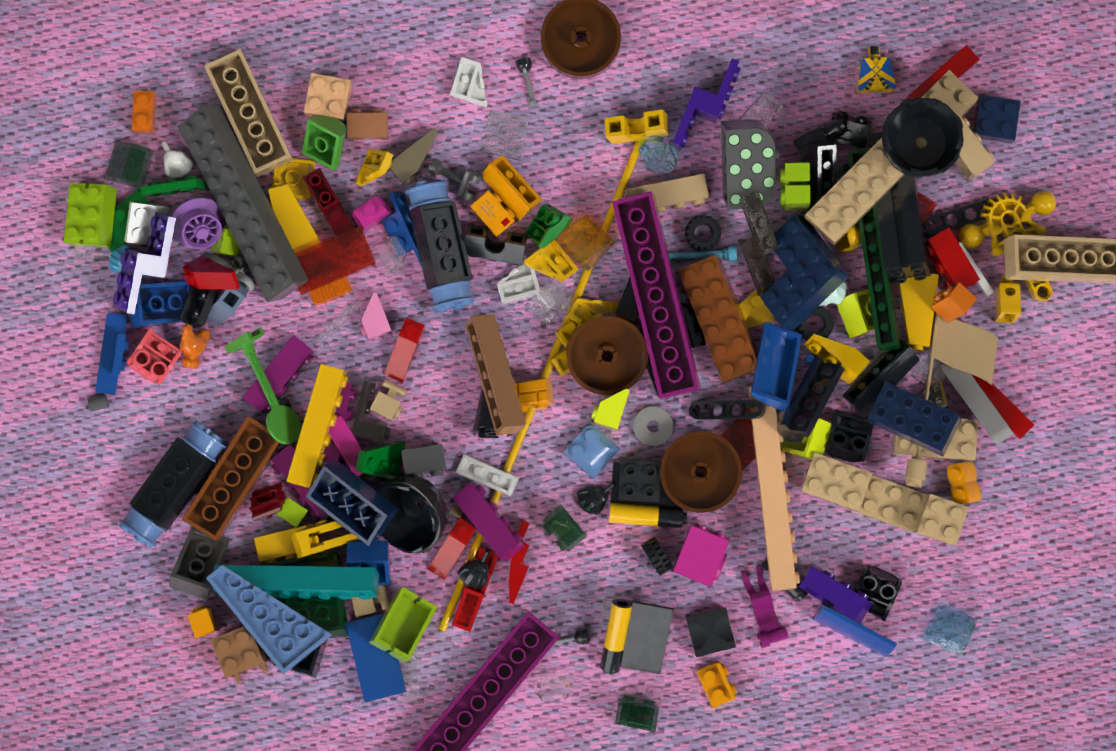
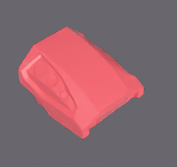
M149 328L126 361V364L144 378L160 385L180 357L182 351Z

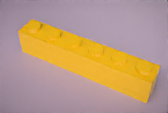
M324 364L320 365L286 482L311 488L319 475V466H323L326 457L323 454L325 446L328 447L331 441V435L328 434L330 426H335L337 415H335L336 408L341 406L343 396L340 394L342 388H345L348 382L345 370Z

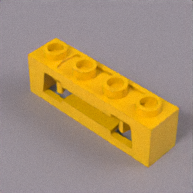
M326 520L317 522L315 527L308 529V526L297 528L296 533L291 535L297 558L347 544V542L359 541L360 539L351 533L319 543L318 536L316 535L343 528L336 520L327 523ZM315 533L314 537L309 538V535ZM319 543L317 547H314V548H311V547H310V545H315V544Z

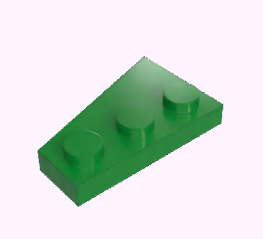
M196 176L184 177L183 181L168 179L164 184L149 182L148 186L141 187V195L153 197L177 194L176 190H179V193H195V188L210 191L206 181L199 180Z
M139 189L115 207L111 248H109L111 252L126 244L124 239L130 202L150 204L146 197L141 195Z
M395 441L393 444L387 443L382 447H372L359 451L355 471L393 480L400 474L401 450H404L406 441Z

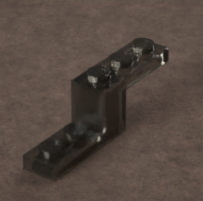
M756 191L739 199L751 234L739 239L738 242L758 296H762L775 283L766 254L778 249L779 246L760 194Z
M364 376L352 433L355 437L375 441L374 447L384 446L385 439L389 440L391 428L388 427L387 422L365 418L366 414L369 415L372 403H369L370 394L374 395L376 383H373V378ZM367 474L366 481L375 483L376 479H380L378 476Z

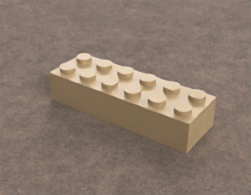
M238 49L204 65L257 178L294 161L242 50Z
M1012 235L1004 239L1005 279L1116 284V239Z

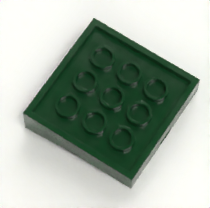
M337 552L257 564V566L343 567L342 559ZM272 596L332 634L329 638L349 636L347 613L343 599L338 597L320 599L318 596H310L309 599L290 596V598L284 599Z

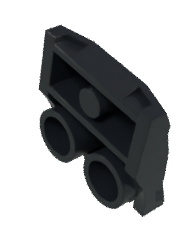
M835 409L825 452L833 458L848 462H864L873 425L867 419L840 413L839 410Z
M865 565L854 592L857 593L859 590L868 595L869 598L867 600L872 603L868 612L885 621L894 604L902 581L894 574L883 569Z

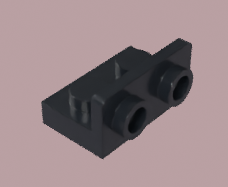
M844 111L833 112L831 121L843 119L848 127L843 136L833 141L858 148H866L872 122L868 121L869 119L864 116H857L856 118L849 116V113Z
M191 286L178 320L185 324H190L193 328L204 326L218 289H198Z

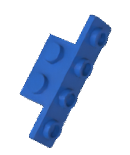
M402 191L391 192L389 197L396 213L383 219V226L397 257L414 250L421 266L407 198L402 194Z
M107 313L95 388L96 393L116 394L118 375H120V371H124L126 359H122L123 351H127L129 340L125 339L126 315Z

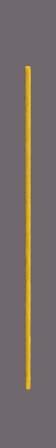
M645 140L636 141L612 201L622 198ZM612 202L568 310L574 300L577 298L581 299L615 216ZM565 315V318H564V320H563L561 326H563L564 324H566V323H567L568 321H570L571 319H569V318L566 317V315ZM558 336L540 379H548L553 369L549 359L558 354L561 349L562 343ZM535 407L528 408V412L525 414L526 426L517 433L502 470L510 474L535 413ZM494 490L491 499L498 504L502 493ZM479 531L476 534L465 563L468 560L475 559L484 539ZM460 577L438 628L444 632L447 630L465 585Z

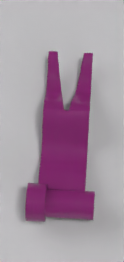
M757 565V579L761 598L750 583L745 570H742L741 574L761 631L757 633L758 640L760 639L761 642L759 643L763 649L769 647L771 643L789 638L786 627L780 626L774 611L771 594L765 581L762 580L764 578L761 567Z

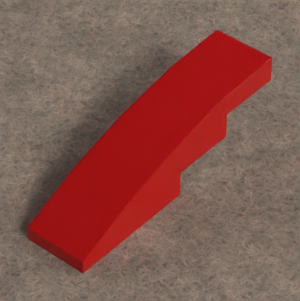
M968 45L964 46L904 100L922 98L948 70L959 79L980 60L979 57Z
M972 375L1014 435L1021 439L1034 424L993 383L991 385L987 381Z
M522 520L518 531L523 539L530 525L529 522ZM524 542L522 543L525 546L511 558L509 573L510 604H514L529 569L528 566L522 564L529 545Z
M480 546L476 559H481L486 550L490 551L485 561L489 569L487 584L480 588L466 585L452 622V626L468 632L472 630L498 559L497 554L493 550Z

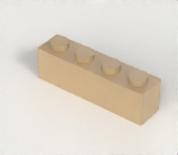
M705 174L625 189L626 197L652 191L655 195L659 213L665 212L668 207H674V210L686 207L685 204L693 203L694 206L705 204V200L709 199Z

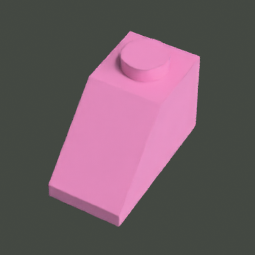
M374 293L362 317L363 325L360 326L363 336H368L369 340L392 332L377 293Z

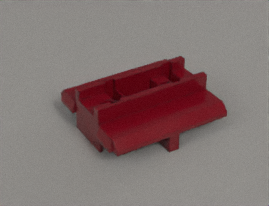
M281 482L252 493V497L249 498L251 501L249 510L252 511L253 521L264 517L272 518V514L282 511L283 504H285V492L282 491Z

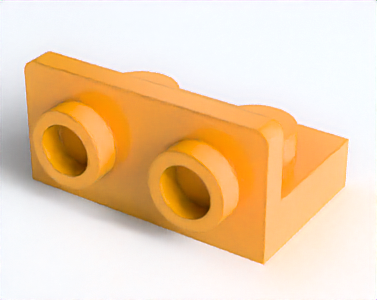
M717 661L696 671L713 709L736 699L734 695L737 694L733 682L729 684L726 678L729 673L725 664L721 665Z

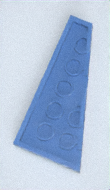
M223 565L206 577L283 674L332 636L329 632Z

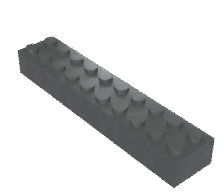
M219 104L201 107L181 123L178 128L215 201L218 203L217 205L267 302L282 300L306 283L308 278Z

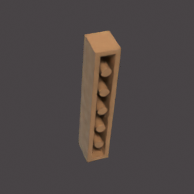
M494 314L472 316L466 322L465 328L496 435L518 433L526 426V418L522 413L520 398L515 388V380L512 377L509 367L510 363L504 350V342L501 340L499 325Z

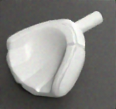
M162 142L161 145L166 151L164 155V171L166 175L174 179L188 175L194 167L193 160L185 152L170 150L167 143Z

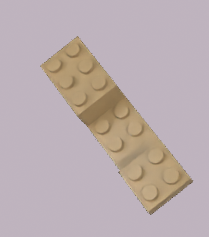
M817 453L813 454L801 492L835 503L839 507L953 546L957 544L969 510L967 506L933 494H925L874 476L871 472Z

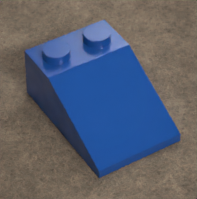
M186 281L140 284L135 314H130L132 328L183 323L178 318L191 285H188Z

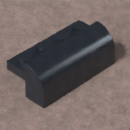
M814 358L790 401V406L787 407L777 426V431L785 441L801 443L805 436H810L844 371L840 364L825 363L822 358Z

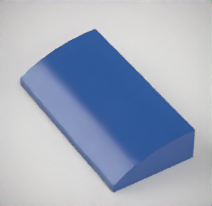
M767 322L763 324L751 395L759 401L781 411L790 406L802 334Z
M824 605L819 606L813 618L818 623L884 657H887L897 645L894 641Z
M384 613L348 622L349 640L364 702L407 692L399 660L388 654L390 650L384 652L369 643Z

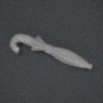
M203 252L202 256L234 270L237 280L245 283L247 290L253 291L255 289L254 282L244 274V269L234 268L223 258Z

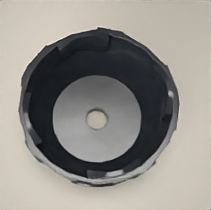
M909 98L902 101L887 116L882 129V146L887 159L895 169L912 178L930 177L946 172L959 159L964 142L961 118L947 104L935 98ZM917 138H923L926 141L924 148H917L914 142Z
M400 476L384 482L376 490L398 508L382 535L390 545L405 553H426L441 539L448 522V508L441 492L430 481L418 476ZM420 499L425 500L427 506L423 505Z

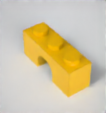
M662 109L643 112L644 117L639 119H629L624 115L605 118L606 138L612 144L670 136L669 116Z

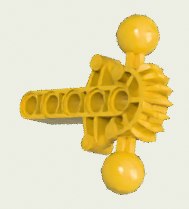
M1041 190L1033 195L1030 203L1023 205L1020 202L1022 199L1021 195L1015 200L1014 193H1010L1009 198L1006 192L1002 193L1001 197L997 194L994 196L995 201L992 199L988 200L990 206H983V209L988 212H983L980 216L986 217V223L980 226L976 224L963 226L959 231V242L967 249H975L982 244L984 237L989 235L992 237L990 255L992 257L1004 254V240L1000 243L997 241V235L1002 233L1004 239L1012 236L1013 233L1043 236L1046 233V228L1033 222L1031 217L1035 213L1043 216L1051 214L1056 208V198L1051 192ZM1004 215L1011 217L1012 223L1010 225L1004 223ZM1027 222L1030 228L1024 229L1022 223ZM1024 280L1035 301L1044 302L1051 298L1053 291L1049 281ZM1039 287L1044 288L1046 291L1044 298L1039 297L1037 293Z

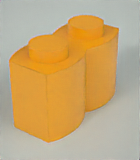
M970 461L947 466V477L952 485L951 496L953 502L963 505L980 501L981 489L976 482L977 471L974 463Z

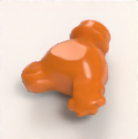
M186 324L182 328V339L180 341V350L185 354L182 358V366L197 369L201 362L199 356L206 348L210 332L203 328L193 333V327L190 324Z

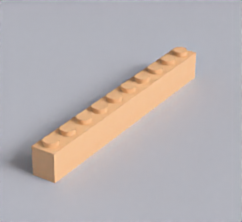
M749 387V388H748L749 400L759 401L758 399H756L754 396L751 395L752 387ZM763 403L765 406L764 416L760 419H751L770 588L771 591L796 589V584H800L799 572H795L794 564L797 563L796 551H792V543H795L794 531H790L789 523L793 522L792 512L787 509V503H790L789 490L785 491V483L788 482L787 470H783L782 462H785V451L780 449V442H783V437L777 431V422L781 420L780 410H776V408ZM758 407L750 408V412L754 413L759 410Z

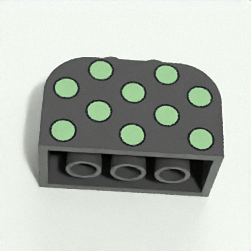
M757 120L721 121L723 200L727 209L759 208L765 206L774 197L776 180H779V169L776 168L775 161L779 160V152L772 136L765 125Z

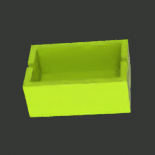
M785 163L784 169H781L779 186L783 187L780 192V207H784V212L809 210L810 185H808V182L810 181V163Z
M69 184L63 243L79 247L111 248L117 188L106 184Z
M404 587L397 589L369 643L384 652L390 650L388 654L402 662L409 661L437 606L423 598L418 599L414 603L412 601L418 598L417 594Z

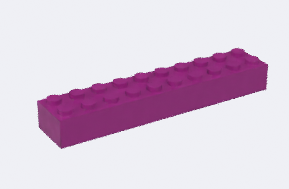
M652 191L612 201L659 399L664 400L701 391L655 195Z
M528 611L412 751H465L560 637Z

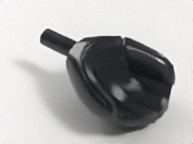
M612 482L605 489L594 485L580 489L577 492L580 506L589 514H600L608 500L607 493L616 486L615 483Z
M486 550L481 559L468 560L460 567L458 575L464 584L473 588H480L487 584L489 569L485 561L490 551Z

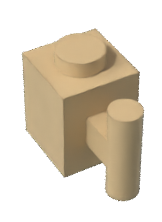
M386 379L383 387L389 390L387 395L379 391L370 410L393 421L394 418L398 419L403 410L400 407L402 403L395 400L397 394L405 397L408 390Z
M385 585L378 586L377 598L371 597L370 600H362L358 597H351L356 617L377 612L376 603H381L382 610H386L389 606Z

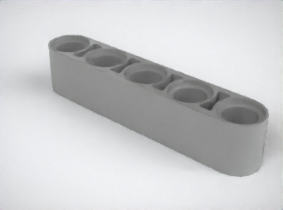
M946 364L940 367L996 445L1014 434L971 374L953 369Z

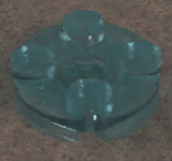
M661 136L648 137L639 148L641 157L647 164V169L653 173L656 171L669 173L676 167L679 161V153L671 142L669 144L664 142V138Z

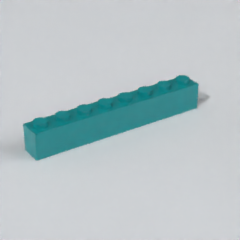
M215 565V570L218 569L221 565ZM223 565L270 596H278L284 599L290 598V596H298L302 599L318 596L320 599L338 597L348 600L351 597H358L362 600H370L371 597L377 598L379 573L375 567ZM212 586V589L217 593L218 596H220V595L218 594V592H217V591L214 589V587Z

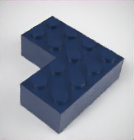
M795 213L767 240L788 270L760 297L780 326L791 330L798 327L850 276L816 229L804 216Z

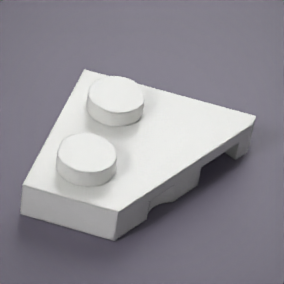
M461 57L449 96L486 108L487 100L484 91V80L482 79L481 63Z
M130 202L124 241L126 243L146 245L148 237L151 236L152 228L150 224L155 212L167 214L169 207Z
M524 264L517 268L515 267L507 277L497 283L502 305L541 294L535 270Z

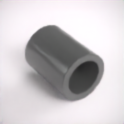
M106 394L87 399L91 412L109 408Z

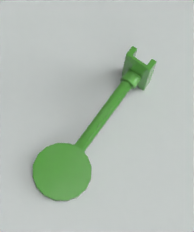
M262 327L252 333L250 331L244 333L226 345L225 349L227 354L242 350L244 355L248 357L271 407L266 416V425L269 433L279 443L292 444L299 439L302 425L299 417L291 408L279 405L255 354L256 350L253 342L265 335Z

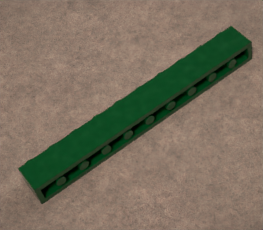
M868 147L848 151L850 169L869 151ZM875 204L858 223L877 349L882 352L900 349L901 345L892 285L884 269L877 206Z

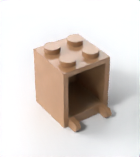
M245 626L211 639L225 678L234 675L237 683L241 684L242 681L239 673L258 665L262 666L264 674L269 672L265 664L269 662L266 652Z

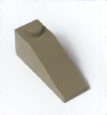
M433 128L392 160L390 170L402 185L406 183L410 185L417 179L416 175L419 174L438 135L436 128Z

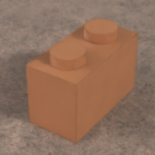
M374 109L372 113H364V110H352V113H347L348 140L389 139L388 113L381 109Z

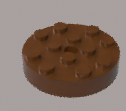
M564 0L548 13L543 22L541 46L544 56L557 72L566 77L588 79L598 76L613 64L619 53L621 45L620 25L614 13L598 0ZM578 34H584L587 39L584 42H576L575 37Z
M603 312L585 318L573 329L567 342L566 357L570 373L579 385L596 394L612 395L631 388L641 378L647 365L648 350L643 333L632 320L617 313ZM603 349L604 351H611L612 355L610 357H603Z
M696 431L679 437L668 447L661 462L660 476L666 494L676 505L687 511L707 513L725 506L735 496L741 483L742 466L736 450L726 439L715 433ZM699 466H703L707 470V475L703 478H699L695 474V470Z

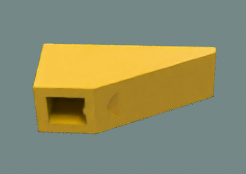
M813 334L804 344L818 358H822L825 363L840 364L844 368L840 378L849 385L870 363L856 348Z

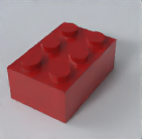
M950 228L945 229L925 242L929 259L932 258L935 263L933 268L936 274L942 275L945 283H943L945 289L949 285L954 286L959 282L967 289L980 280Z

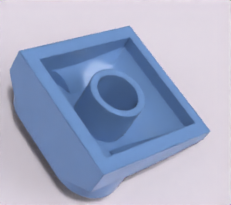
M589 422L563 453L594 479L620 448Z

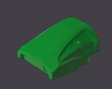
M550 204L548 206L543 205L539 209L537 217L532 219L525 234L528 235L529 240L543 249L569 226L573 218Z

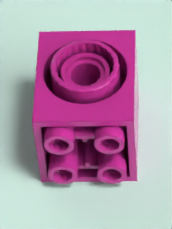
M695 524V526H690L672 572L711 587L713 581L718 580L727 558L725 551L729 541L726 540V535L716 531L711 534L706 532L707 527Z

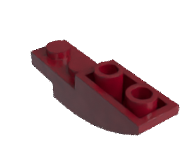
M320 167L302 177L343 249L360 240L359 234Z

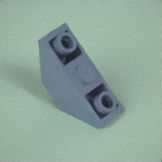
M245 271L244 274H246L248 277H250V278L252 279V281H253V280H254V277H252L250 274H248V273ZM238 281L240 288L237 290L220 289L207 319L217 326L228 319L249 291L246 289L247 285Z

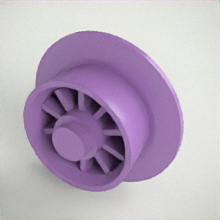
M197 197L180 204L172 214V217L176 218L173 237L179 243L193 249H206L213 246L219 240L222 228H224L226 223L217 205L218 203L210 198Z

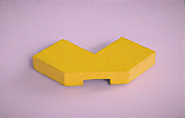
M573 320L568 321L554 331L565 349L549 359L560 376L570 371L567 364L566 347L569 336L576 327Z

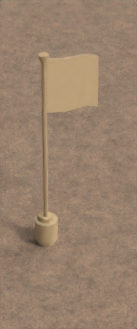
M936 313L924 399L928 400L934 359L953 369L977 376L992 385L998 337L985 329L956 319L947 323ZM917 446L916 456H912V459H907L905 480L906 485L912 487H922L926 478L928 462L924 461V457L920 456V446Z

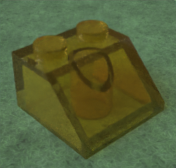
M587 215L570 224L555 239L587 271L615 243Z

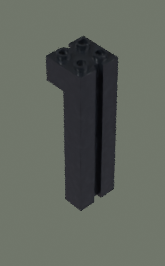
M882 132L868 135L869 150L882 138ZM904 175L876 203L884 269L891 283L895 284L905 283L907 278L914 277L915 280H924L926 277L931 276L929 255L924 241L916 177L912 178Z

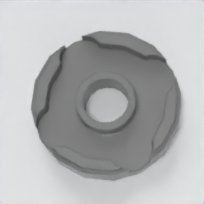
M649 406L642 409L636 415L633 422V431L636 438L642 444L659 446L671 437L673 421L670 414L664 409L657 406ZM650 421H656L659 424V429L656 432L648 430L647 425Z

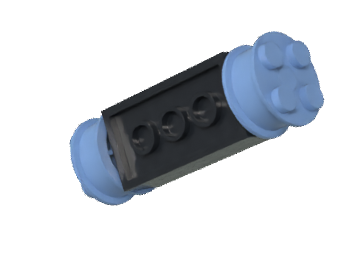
M445 178L436 179L433 183H428L427 181L415 183L416 186L408 187L405 194L409 195L411 202L409 213L428 293L432 295L434 306L431 308L437 314L446 312L447 309L452 308L455 311L465 308L464 306L473 305L475 298L471 297L469 288L470 280H473L456 203L448 196L446 186L449 183L445 181Z
M197 420L194 423L190 422L192 426L185 436L176 438L129 504L131 505L129 507L131 510L123 520H119V527L131 533L134 535V539L150 548L152 546L156 547L155 541L162 532L166 533L216 465L217 456L223 448H228L225 446L228 443L227 441L217 436L212 430Z

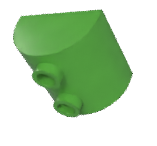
M329 116L309 118L302 154L334 171L340 165L346 126L338 119Z

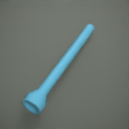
M729 245L724 250L669 253L670 261L706 259L713 255H720V258H725L729 262L737 261L736 245Z

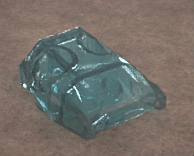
M938 602L922 639L961 657L973 634L978 619Z

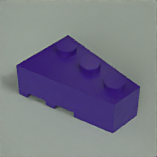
M811 566L799 587L851 620L861 624L872 606V603L867 600L869 596L859 590L855 593L850 590L852 586L843 580L839 583L834 580L835 576L826 570L821 572Z

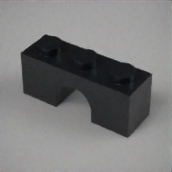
M468 224L464 243L467 255L470 257L489 259L490 261H500L522 266L528 235L508 231L506 240L497 243L489 239L488 227Z

